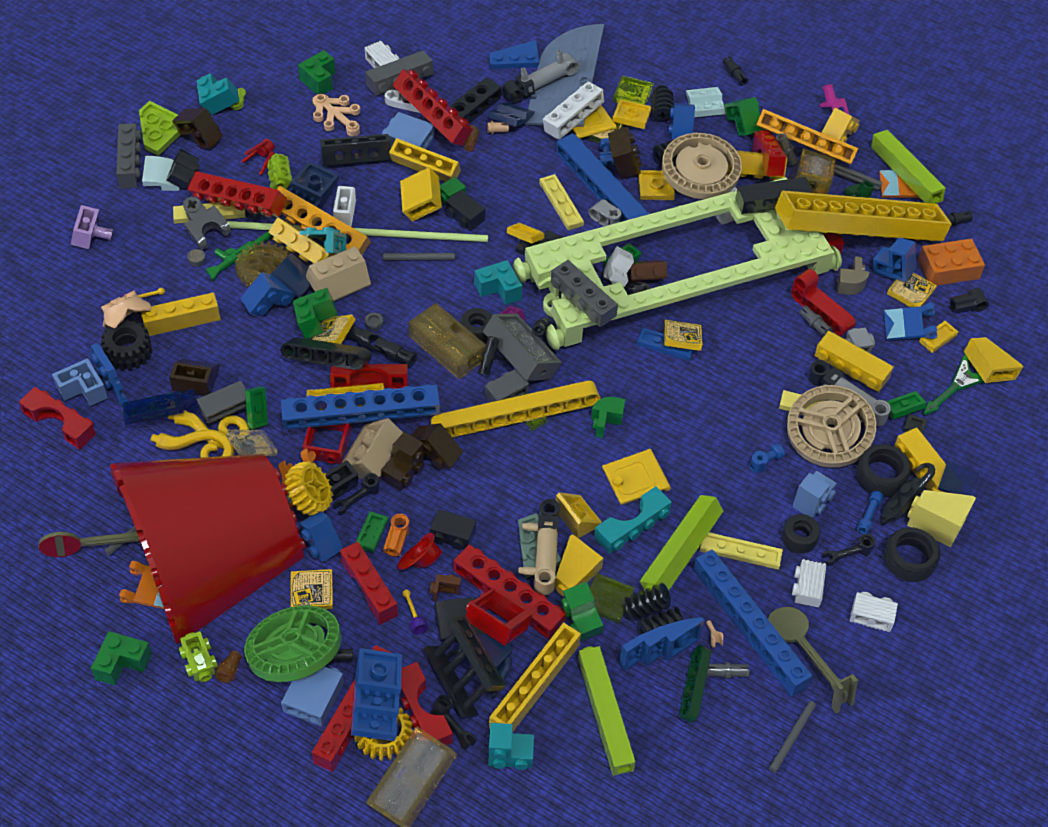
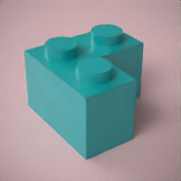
M210 73L196 80L200 105L206 108L211 115L239 102L238 89L227 77L217 81Z
M508 260L474 270V285L481 297L498 292L505 305L522 300V284Z
M490 723L488 766H493L497 769L515 767L518 770L532 768L534 735L512 733L513 724Z

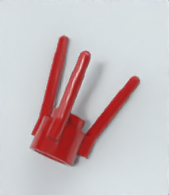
M264 139L261 143L246 151L244 154L248 156L241 162L245 163L257 153L262 157L268 156L259 172V175H262L271 156L275 154L273 152L275 149L273 142L269 139Z

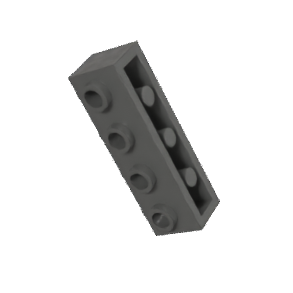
M423 50L365 72L366 85L376 96L395 89L392 85L402 69L409 71L412 69L419 74L418 77L420 79L434 74L433 60Z
M136 123L118 125L117 178L120 189L138 188V178H140L138 165H141L139 155L141 153L139 142L141 141V131L137 130Z
M566 260L551 270L552 286L559 289L566 299L571 300L578 310L583 311L599 327L617 316L618 304L572 262Z

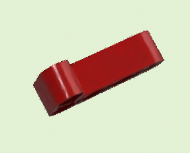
M807 269L794 279L791 290L793 299L802 307L808 306L816 315H820L822 320L832 328V332L836 335H844L856 325L854 317L817 287L819 281L817 273L813 269Z

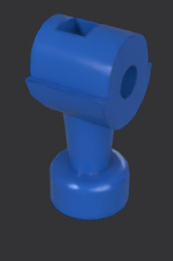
M604 138L599 143L600 149L603 151L600 152L601 162L604 166L615 165L609 138Z
M776 443L770 447V451L767 453L756 451L751 459V471L755 473L764 472L767 463L772 459L779 460L785 457L783 447Z

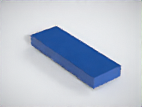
M642 328L637 340L638 346L690 361L693 353L691 349L665 346L664 334Z

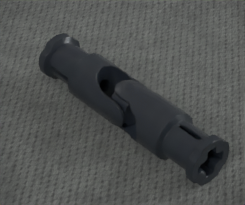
M354 323L345 337L347 339L351 338L357 341L359 345L379 354L382 353L395 362L399 361L408 364V368L414 365L417 358V353H411L405 350L403 346L387 341L385 338L367 329L362 330L356 327Z

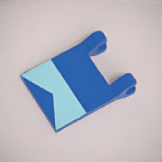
M927 303L920 307L884 310L887 341L921 337L937 338V327L929 326L923 329L922 315L933 316L935 314L934 304Z

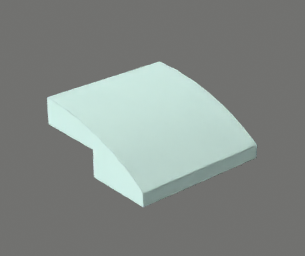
M718 87L686 90L688 103L695 105L694 117L726 114L722 93Z
M145 156L143 186H161L162 191H179L180 187L166 181L173 160L164 157Z

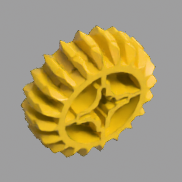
M310 461L299 462L288 470V474L285 475L287 479L284 482L287 485L285 490L288 491V497L292 499V504L296 505L297 510H301L303 514L311 516L318 512H324L330 507V503L333 502L331 498L333 496L331 492L332 486L329 485L326 473L321 471V467H317L315 463L311 464Z
M402 707L399 708L397 724L401 728L399 736H396L395 741L354 736L355 741L358 742L359 750L363 749L365 756L371 753L372 760L376 756H379L381 761L384 759V756H388V759L391 760L392 754L399 757L400 750L406 751V744L411 743L410 737L413 735V730L411 729L412 722L409 721V715L407 713L403 714Z

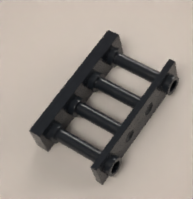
M451 617L447 623L452 633L440 646H425L423 649L461 718L477 717L479 714L474 704L486 691H502L506 684L468 618ZM458 640L461 651L449 662L445 652ZM467 657L472 667L459 679L454 670ZM477 674L481 685L469 697L464 687Z

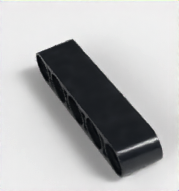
M293 337L282 344L280 348L282 356L287 359L353 370L361 369L372 358L370 351L363 347Z

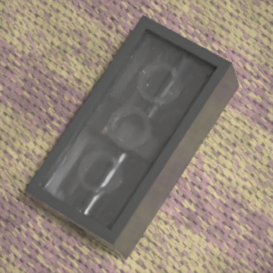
M493 314L483 330L487 337L493 336V338L497 337L500 339L497 348L526 381L549 380L562 363L547 345L533 333V330L519 314Z

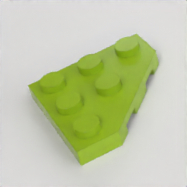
M151 101L147 102L139 110L144 147L146 150L159 156L180 136L172 122L178 114Z

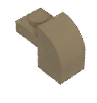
M855 257L852 270L840 269L837 279V294L855 295L864 290L869 272L865 271V265H862V257Z

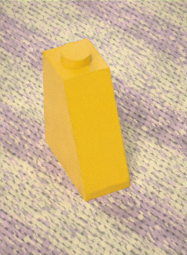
M987 337L971 338L964 350L965 355L985 383L1016 380L1023 368L1021 363Z
M573 534L569 538L555 579V588L562 596H564V590L584 582L588 583L602 569L603 557Z

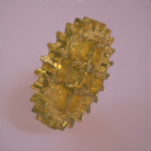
M263 241L260 242V245L254 242V247L247 245V250L242 249V254H238V259L236 260L237 277L241 278V283L246 282V287L251 286L261 272L271 274L289 255V250L284 251V246L278 248L277 243L272 246L270 241H268L267 245H264Z

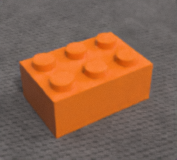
M973 239L922 246L918 257L919 265L926 280L937 286L980 279L985 267Z

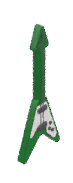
M966 355L963 356L952 385L933 402H928L924 415L938 411V406L957 390L984 382L979 374L972 373L969 370Z

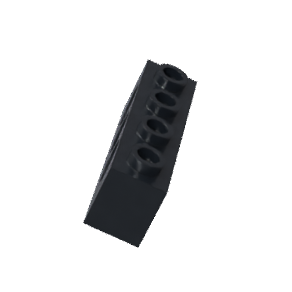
M486 77L471 90H468L462 97L456 99L449 107L456 109L459 112L458 115L465 118L470 124L501 99V86Z
M388 134L320 140L323 166L333 167L337 164L351 165L359 162L367 164L370 161L385 162L391 160L389 154L391 143ZM371 148H377L373 152L369 151ZM355 149L360 150L358 153H352ZM337 151H342L339 155L335 154Z

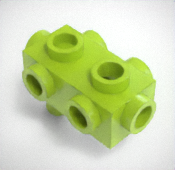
M275 153L267 164L269 181H271L270 187L277 189L281 186L287 189L293 180L287 156Z
M201 631L189 633L185 637L180 638L182 646L179 647L182 660L187 658L188 664L185 665L188 677L193 676L195 682L198 680L200 682H207L212 678V675H215L214 668L218 667L214 655L210 656L208 650H211L208 638L203 639Z

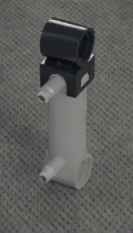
M557 50V61L529 75L526 68H521V75L515 77L516 82L514 80L507 81L502 87V92L512 103H518L523 97L526 99L534 95L536 89L566 74L568 76L574 75L579 69V63L569 53L562 54L561 50Z
M823 360L812 362L808 379L813 385H836L851 389L860 394L869 403L875 414L876 426H882L887 422L891 407L886 401L876 400L844 379V373L835 367L829 371L830 367L827 362ZM859 415L858 417H859L860 424H861V423H863L864 421H863L861 415Z

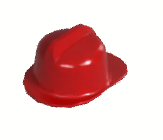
M426 534L415 546L408 550L399 560L397 568L404 570L412 565L419 568L431 566L442 554L441 549L434 542V534Z

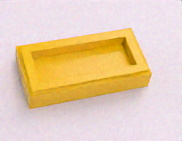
M522 223L507 227V234L529 243L544 239L542 231Z
M947 321L936 326L937 338H920L919 342L931 353L958 335V331Z

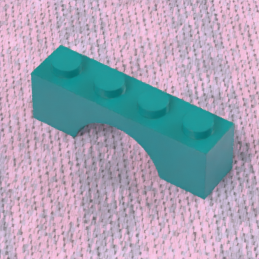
M655 486L641 496L639 505L641 513L636 518L621 521L610 517L595 527L594 538L609 554L615 550L618 551L626 542L636 539L642 531L652 528L655 522L665 519L670 514L672 502Z

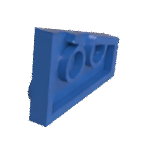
M536 40L489 53L490 69L538 67L539 58Z

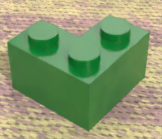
M325 50L298 64L299 80L315 94H326L333 90L332 75L335 74L334 58Z
M756 97L738 99L723 104L727 120H735L739 136L764 130L756 125L760 117L759 103Z
M328 288L293 300L297 323L305 339L322 334L321 321L338 315L336 304Z
M587 582L564 590V598L561 599L562 607L566 617H571L573 624H570V626L581 633L580 641L603 633V623L596 610L595 600Z
M108 631L91 666L95 680L116 685L124 667L144 672L152 656L149 643Z

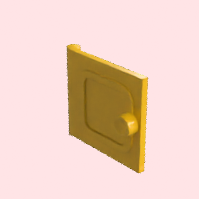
M600 105L585 118L584 127H574L572 130L581 139L582 137L607 130H615L617 127L602 105Z
M651 449L602 465L620 505L640 499L643 494L655 486L660 491H669L671 489Z

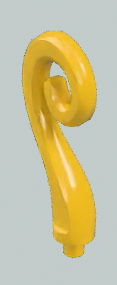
M179 409V412L175 413V415L168 414V419L174 420L175 424L189 426L195 431L208 430L202 420L188 410ZM226 416L218 425V431L228 437L232 436L231 430L227 429V426L230 424H235L239 427V433L235 437H249L248 423L239 416ZM205 440L208 443L217 444L218 448L224 449L223 446L217 441Z
M200 430L179 437L164 433L159 435L152 434L151 441L156 443V447L164 450H180L203 440H214L223 446L224 452L222 456L234 455L233 443L227 435L217 430ZM215 443L206 444L201 449L200 457H209L210 452L218 450V445Z

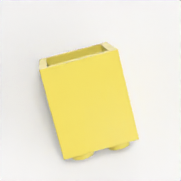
M924 490L920 497H915L911 505L912 507L907 515L910 518L907 526L924 530L932 535L935 540L951 547L976 497Z

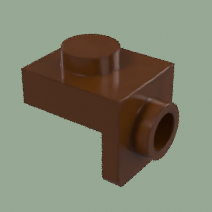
M437 574L435 582L432 581L430 586V594H433V601L438 602L439 592L460 595L461 578L455 575Z

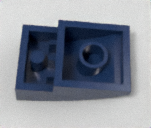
M309 161L290 182L288 191L321 209L335 187L339 175ZM293 204L288 205L286 210L291 209ZM303 213L301 217L305 218L307 213Z

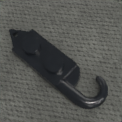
M923 463L919 465L916 469L917 471L928 468V472L921 479L912 478L907 480L882 508L883 514L880 521L882 525L895 519L899 520L912 505L915 497L921 495L924 487L935 475L936 469L933 464Z

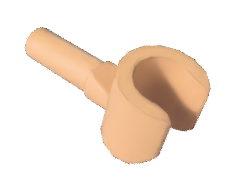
M710 620L707 621L706 624L711 632V646L715 647V642L723 646V633L716 631Z

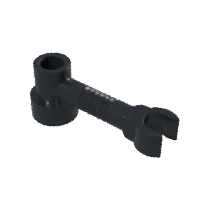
M368 473L363 477L364 485L359 491L346 499L334 502V509L339 506L343 507L338 511L339 515L345 514L350 505L366 494L374 495L378 493L380 482L375 473Z
M862 534L856 546L837 552L825 551L822 558H832L826 562V566H832L839 559L861 553L867 556L875 546V538L871 534Z
M439 695L434 702L431 714L444 715L450 728L457 734L463 748L467 749L470 744L474 745L477 741L476 737L467 730H464L449 714L453 707L452 699L447 695Z

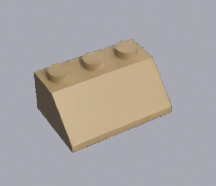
M356 246L310 265L306 274V278L315 292L328 288L334 301L371 285L366 262Z
M389 418L365 424L343 462L349 461L358 473V478L363 479L368 473H375L380 477L381 469L392 457L393 443L403 432Z

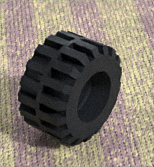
M125 320L117 328L110 327L104 330L105 333L101 336L102 348L115 369L120 368L123 371L125 369H128V371L133 370L132 368L135 367L137 369L140 368L141 364L147 363L146 359H150V354L152 353L151 340L147 328L142 323L138 324L135 320L132 322ZM132 343L129 346L121 347L122 345Z

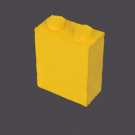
M430 167L400 181L402 211L412 222L442 208L439 176Z

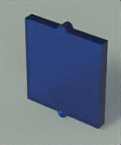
M947 461L937 490L971 496L979 473L965 468L964 465L959 466Z

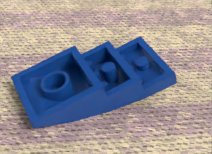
M698 617L681 620L639 635L622 645L619 666L625 671L640 660L647 666L660 656L669 661L700 639L704 619Z
M359 648L351 735L395 741L397 736V716L399 714V694L401 691L402 654Z

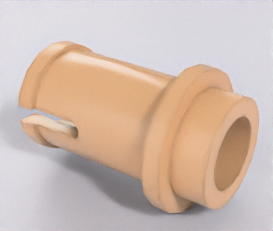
M493 121L487 123L488 133H507L509 131L507 123H493Z

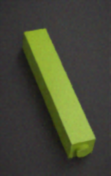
M888 130L873 134L871 148L925 203L936 204L943 201L946 188Z
M699 496L640 580L644 591L646 588H650L652 591V586L654 585L659 588L661 582L670 590L723 513V509L716 497Z
M600 646L585 647L579 651L578 662L612 775L632 772L635 768V758Z

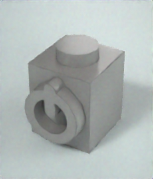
M866 327L848 330L845 340L871 353L875 346L873 335L867 332Z

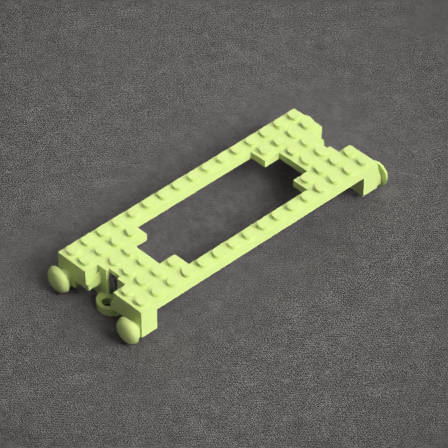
M785 177L774 181L786 180L787 178ZM737 191L527 247L525 248V262L522 263L520 258H516L513 263V270L521 283H526L527 279H531L532 282H536L539 290L549 287L551 293L544 297L543 309L548 316L554 318L557 328L555 330L552 324L549 325L546 329V339L553 350L559 351L561 346L567 347L582 342L583 328L597 325L583 311L578 310L571 300L566 299L563 293L560 299L558 296L559 289L554 288L551 284V270L566 260L572 262L618 304L617 316L612 319L614 320L803 265H807L809 269H813L817 274L828 272L830 269L837 271L841 267L842 257L835 246L829 245L822 232L792 231L787 229L775 209L741 214L735 199ZM726 212L731 213L737 224L754 220L766 240L765 242L753 245L752 250L758 259L627 295L621 282L603 286L592 265L606 260V254L602 246Z

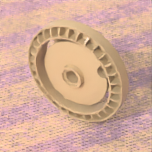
M691 133L676 138L667 146L662 159V171L666 181L678 192L698 199H708L729 193L738 183L742 170L740 156L734 147L722 138L706 133ZM678 154L676 158V167H674L672 160L674 156ZM728 164L730 165L731 173L729 176L726 175L728 170Z
M824 385L806 391L793 403L788 415L787 432L792 446L804 459L823 467H842L858 461L863 452L872 446L876 434V418L871 406L860 394L842 386ZM818 401H822V402H819V403L813 405L809 410L806 409V408H807L808 406H810L811 404H813V403H815V402H818ZM859 413L864 421L865 434L856 446L849 449L856 443L860 435L861 424L857 415ZM832 424L836 427L831 428L827 425ZM798 425L802 426L804 437L806 438L808 443L801 436ZM828 448L832 450V453L823 452L822 450Z

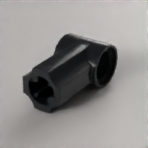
M974 288L967 294L950 297L949 300L950 309L955 313L971 309L975 312H980L989 306V302L981 288Z

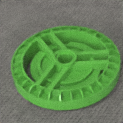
M310 605L290 607L268 616L251 631L244 647L245 657L250 669L260 678L274 682L294 681L316 673L325 667L337 654L341 645L342 634L337 619L326 609ZM309 623H314V624H318V625H316V626H311ZM320 626H322V627H324V628H326V629L328 630L326 638H325L324 631H323V629H322Z

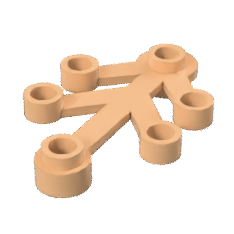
M318 94L313 97V104L316 107V111L313 113L314 121H323V109L328 111L327 120L324 121V129L326 131L334 129L333 121L335 117L346 126V132L349 136H357L360 133L359 124L356 121H350L342 114L358 115L360 113V106L358 104H352L350 107H334L331 105L348 106L350 102L347 95H342L339 98H329L325 94Z

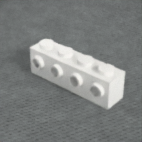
M589 81L543 118L544 131L560 140L604 103L603 89Z

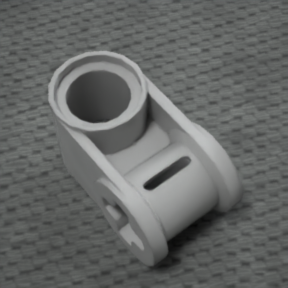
M601 199L588 211L591 219L603 226L620 222L621 210L604 199Z

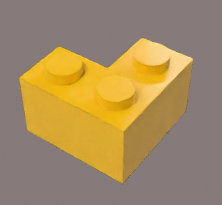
M834 108L821 133L846 143L847 134L852 135L858 130L860 120Z

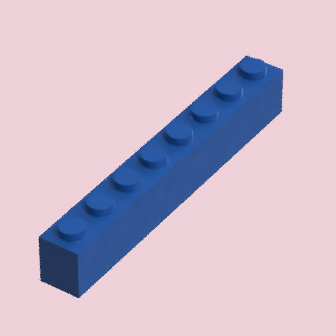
M574 133L557 141V155L599 200L604 199L621 210L620 222L650 214Z

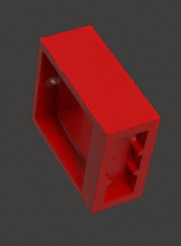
M352 423L308 427L302 450L307 448L308 453L314 451L316 454L314 461L341 464L353 427ZM318 428L343 431L338 450L312 446Z
M494 588L486 593L483 592L477 599L471 600L466 607V617L470 623L504 646L528 630L533 616L532 612ZM491 609L509 622L505 624L486 610Z

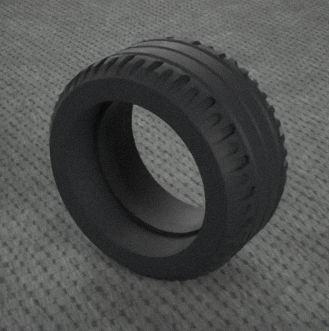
M877 444L866 449L861 455L857 466V478L861 486L871 493L879 491L883 494V497L893 496L909 479L911 473V465L906 455L896 447L887 444ZM875 462L886 463L896 470L898 476L890 479L882 478L876 475L869 465Z
M906 527L895 531L890 536L884 549V562L889 571L894 576L899 577V579L909 582L921 581L931 576L940 559V549L935 538L924 530L915 527ZM902 545L914 546L924 553L927 562L922 564L907 562L898 554L896 548Z

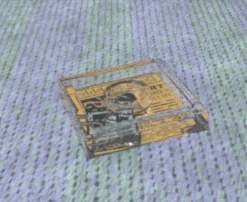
M227 430L226 437L239 455H277V448L264 430Z

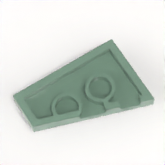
M537 513L518 520L523 567H535L538 531L522 529V523H538L539 517ZM558 552L556 559V567L560 566V563L562 561ZM524 575V578L526 579L534 575Z

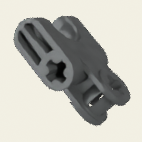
M189 197L184 201L183 207L189 219L188 222L184 223V227L202 251L208 248L206 238L204 237L207 231L217 229L224 236L232 233L230 225L214 205L206 209L196 197Z

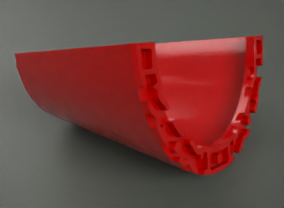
M265 454L110 464L114 484L119 497H123L133 521L176 644L181 642L180 638L185 637L189 633L197 632L304 558L303 549L306 546L303 538L299 537V531L295 523L297 519L294 511L290 510L287 498L288 492L285 490L286 486L281 484V476L278 469H274Z

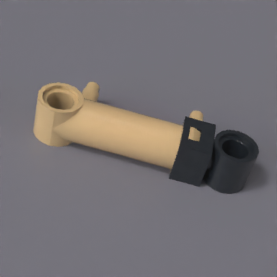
M545 499L541 502L538 523H522V529L538 531L535 567H519L518 573L535 575L534 588L537 593L543 595L552 593L555 587L560 506L554 499Z

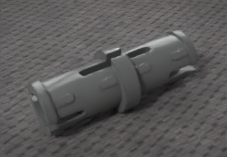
M808 306L803 307L807 314L802 309L800 310L799 315L807 320L812 328L817 329L823 337L826 335L824 329L832 332V328L822 320V317L816 315Z
M730 662L709 664L706 677H724L725 679H730V677H749V664H730Z

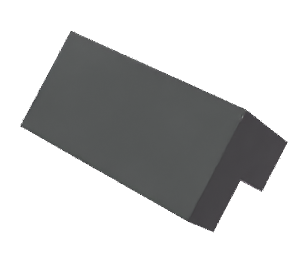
M241 381L196 399L199 413L204 422L207 421L209 424L246 408V388Z

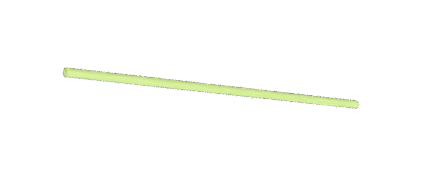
M227 221L230 228L270 230L273 225L272 223ZM294 225L301 231H304L300 228L301 225ZM354 228L366 236L488 242V235Z

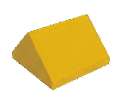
M558 493L556 495V501L560 506L559 516L578 539L595 530V527L602 523L581 495Z

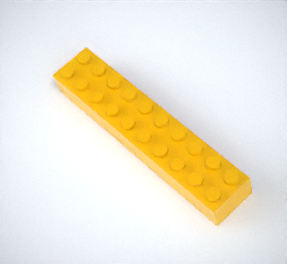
M781 191L775 206V210L785 227L792 231L804 230L807 232L844 233L856 236L868 235L870 237L882 236L885 238L900 237L903 239L944 241L952 225L939 205L933 203Z

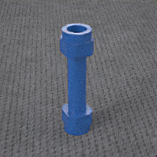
M872 492L868 501L870 503L868 509L857 527L859 533H869L877 506H880L883 499L881 492Z

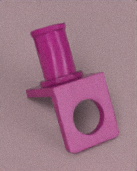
M833 84L823 86L822 89L824 90L826 101L819 104L820 107H831L832 111L834 108L842 107L844 112L849 114L845 98H836Z

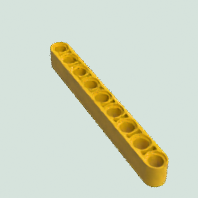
M584 381L441 413L433 416L430 422L431 424L441 423L453 438L593 406L600 400V395L593 381Z

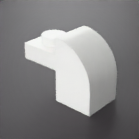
M616 247L606 264L603 276L613 284L621 282L625 287L628 282L627 272L634 263L633 255Z

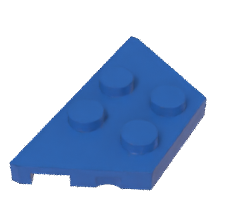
M98 343L91 345L89 356L95 364L94 369L98 376L102 375V381L106 389H111L121 406L129 404L121 391L123 388L115 368Z

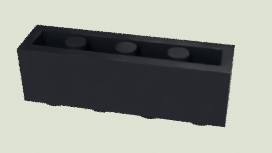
M800 177L738 186L735 199L741 214L774 210L781 191L812 193L807 178Z

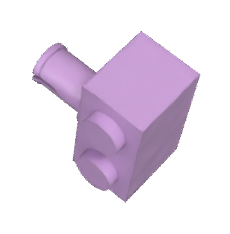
M81 205L73 229L71 245L89 249L94 236L111 240L113 229L99 227L96 224L99 209Z

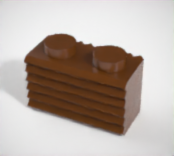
M662 259L636 261L628 270V280L667 279V262Z

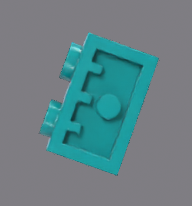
M308 227L306 231H300V235L309 238H326L324 241L326 253L336 255L346 250V234L340 233V230L331 227H323V230Z

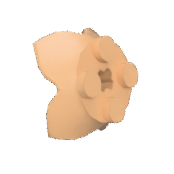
M133 290L125 294V296L118 297L101 306L104 312L103 327L105 329L109 327L117 328L127 315L133 312L150 311L151 305L141 299Z

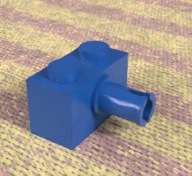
M674 103V108L670 109V118H673L672 125L669 124L668 135H671L672 140L693 133L694 104Z
M318 512L299 523L301 535L309 543L310 547L308 550L313 558L317 557L322 562H325L343 549L329 516L323 512Z

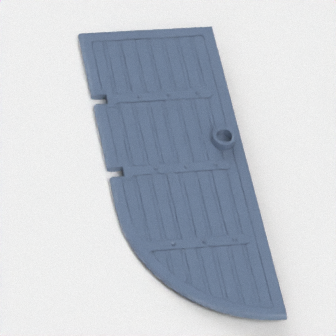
M604 24L587 25L567 31L555 38L545 48L540 57L537 70L557 61V50H561L562 54L569 53L579 63V69L574 75L568 76L566 74L535 90V94L531 98L536 99H530L528 107L529 110L535 111V113L525 125H544L543 118L551 113L588 81L593 84ZM585 118L575 127H584Z

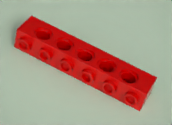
M402 69L392 86L451 143L463 146L473 130L468 125L469 122L465 118L460 117L456 109L449 107V103L445 99L438 96L439 93L428 86V82L420 79L416 71Z
M197 171L187 189L193 194L192 197H196L200 201L204 199L212 204L217 202L225 207L233 206L241 211L247 209L251 213L257 214L259 212L267 217H271V215L279 217L287 200V197L277 189Z
M469 544L454 559V572L485 593L494 588L532 612L533 616L529 626L548 640L565 623L566 613L560 606L549 602L543 594L535 592L528 583L521 582L511 571H506L500 567L497 561L486 557L480 549L474 548ZM507 589H512V590H514V591L508 592V591H506V590H507ZM544 612L546 613V615H540L538 613Z
M376 645L372 649L376 651L390 652ZM355 680L312 751L313 763L331 772L335 770L354 737L351 735Z

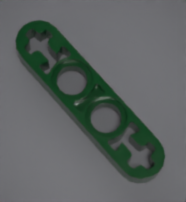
M698 645L691 655L679 712L680 718L689 723L694 722L699 714L711 657V651L702 645Z

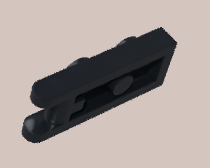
M628 281L624 289L627 295L649 290L651 287L649 284L640 281Z

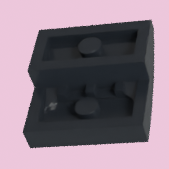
M458 598L435 602L434 606L440 641H444L452 633L447 623L450 618L466 617L468 603L477 598ZM472 625L476 634H485L483 631Z

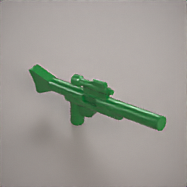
M266 232L253 242L249 241L237 250L230 248L222 251L217 248L214 254L222 258L223 262L217 266L206 268V273L212 281H215L221 271L235 263L236 267H240L248 259L251 261L256 257L257 253L256 251H251L273 237V235Z

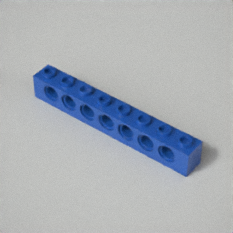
M430 384L418 387L406 386L397 389L386 388L377 391L366 390L356 393L346 392L345 394L307 396L305 398L291 397L281 400L284 430L440 414L437 385Z
M712 549L697 557L693 571L788 694L793 697L808 688L812 678L811 673L715 551Z

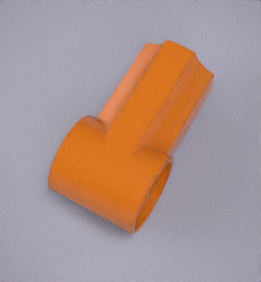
M396 514L391 519V527L383 548V552L389 556L396 557L401 555L406 537L410 531L409 519L406 515ZM403 525L404 527L398 528L396 526Z

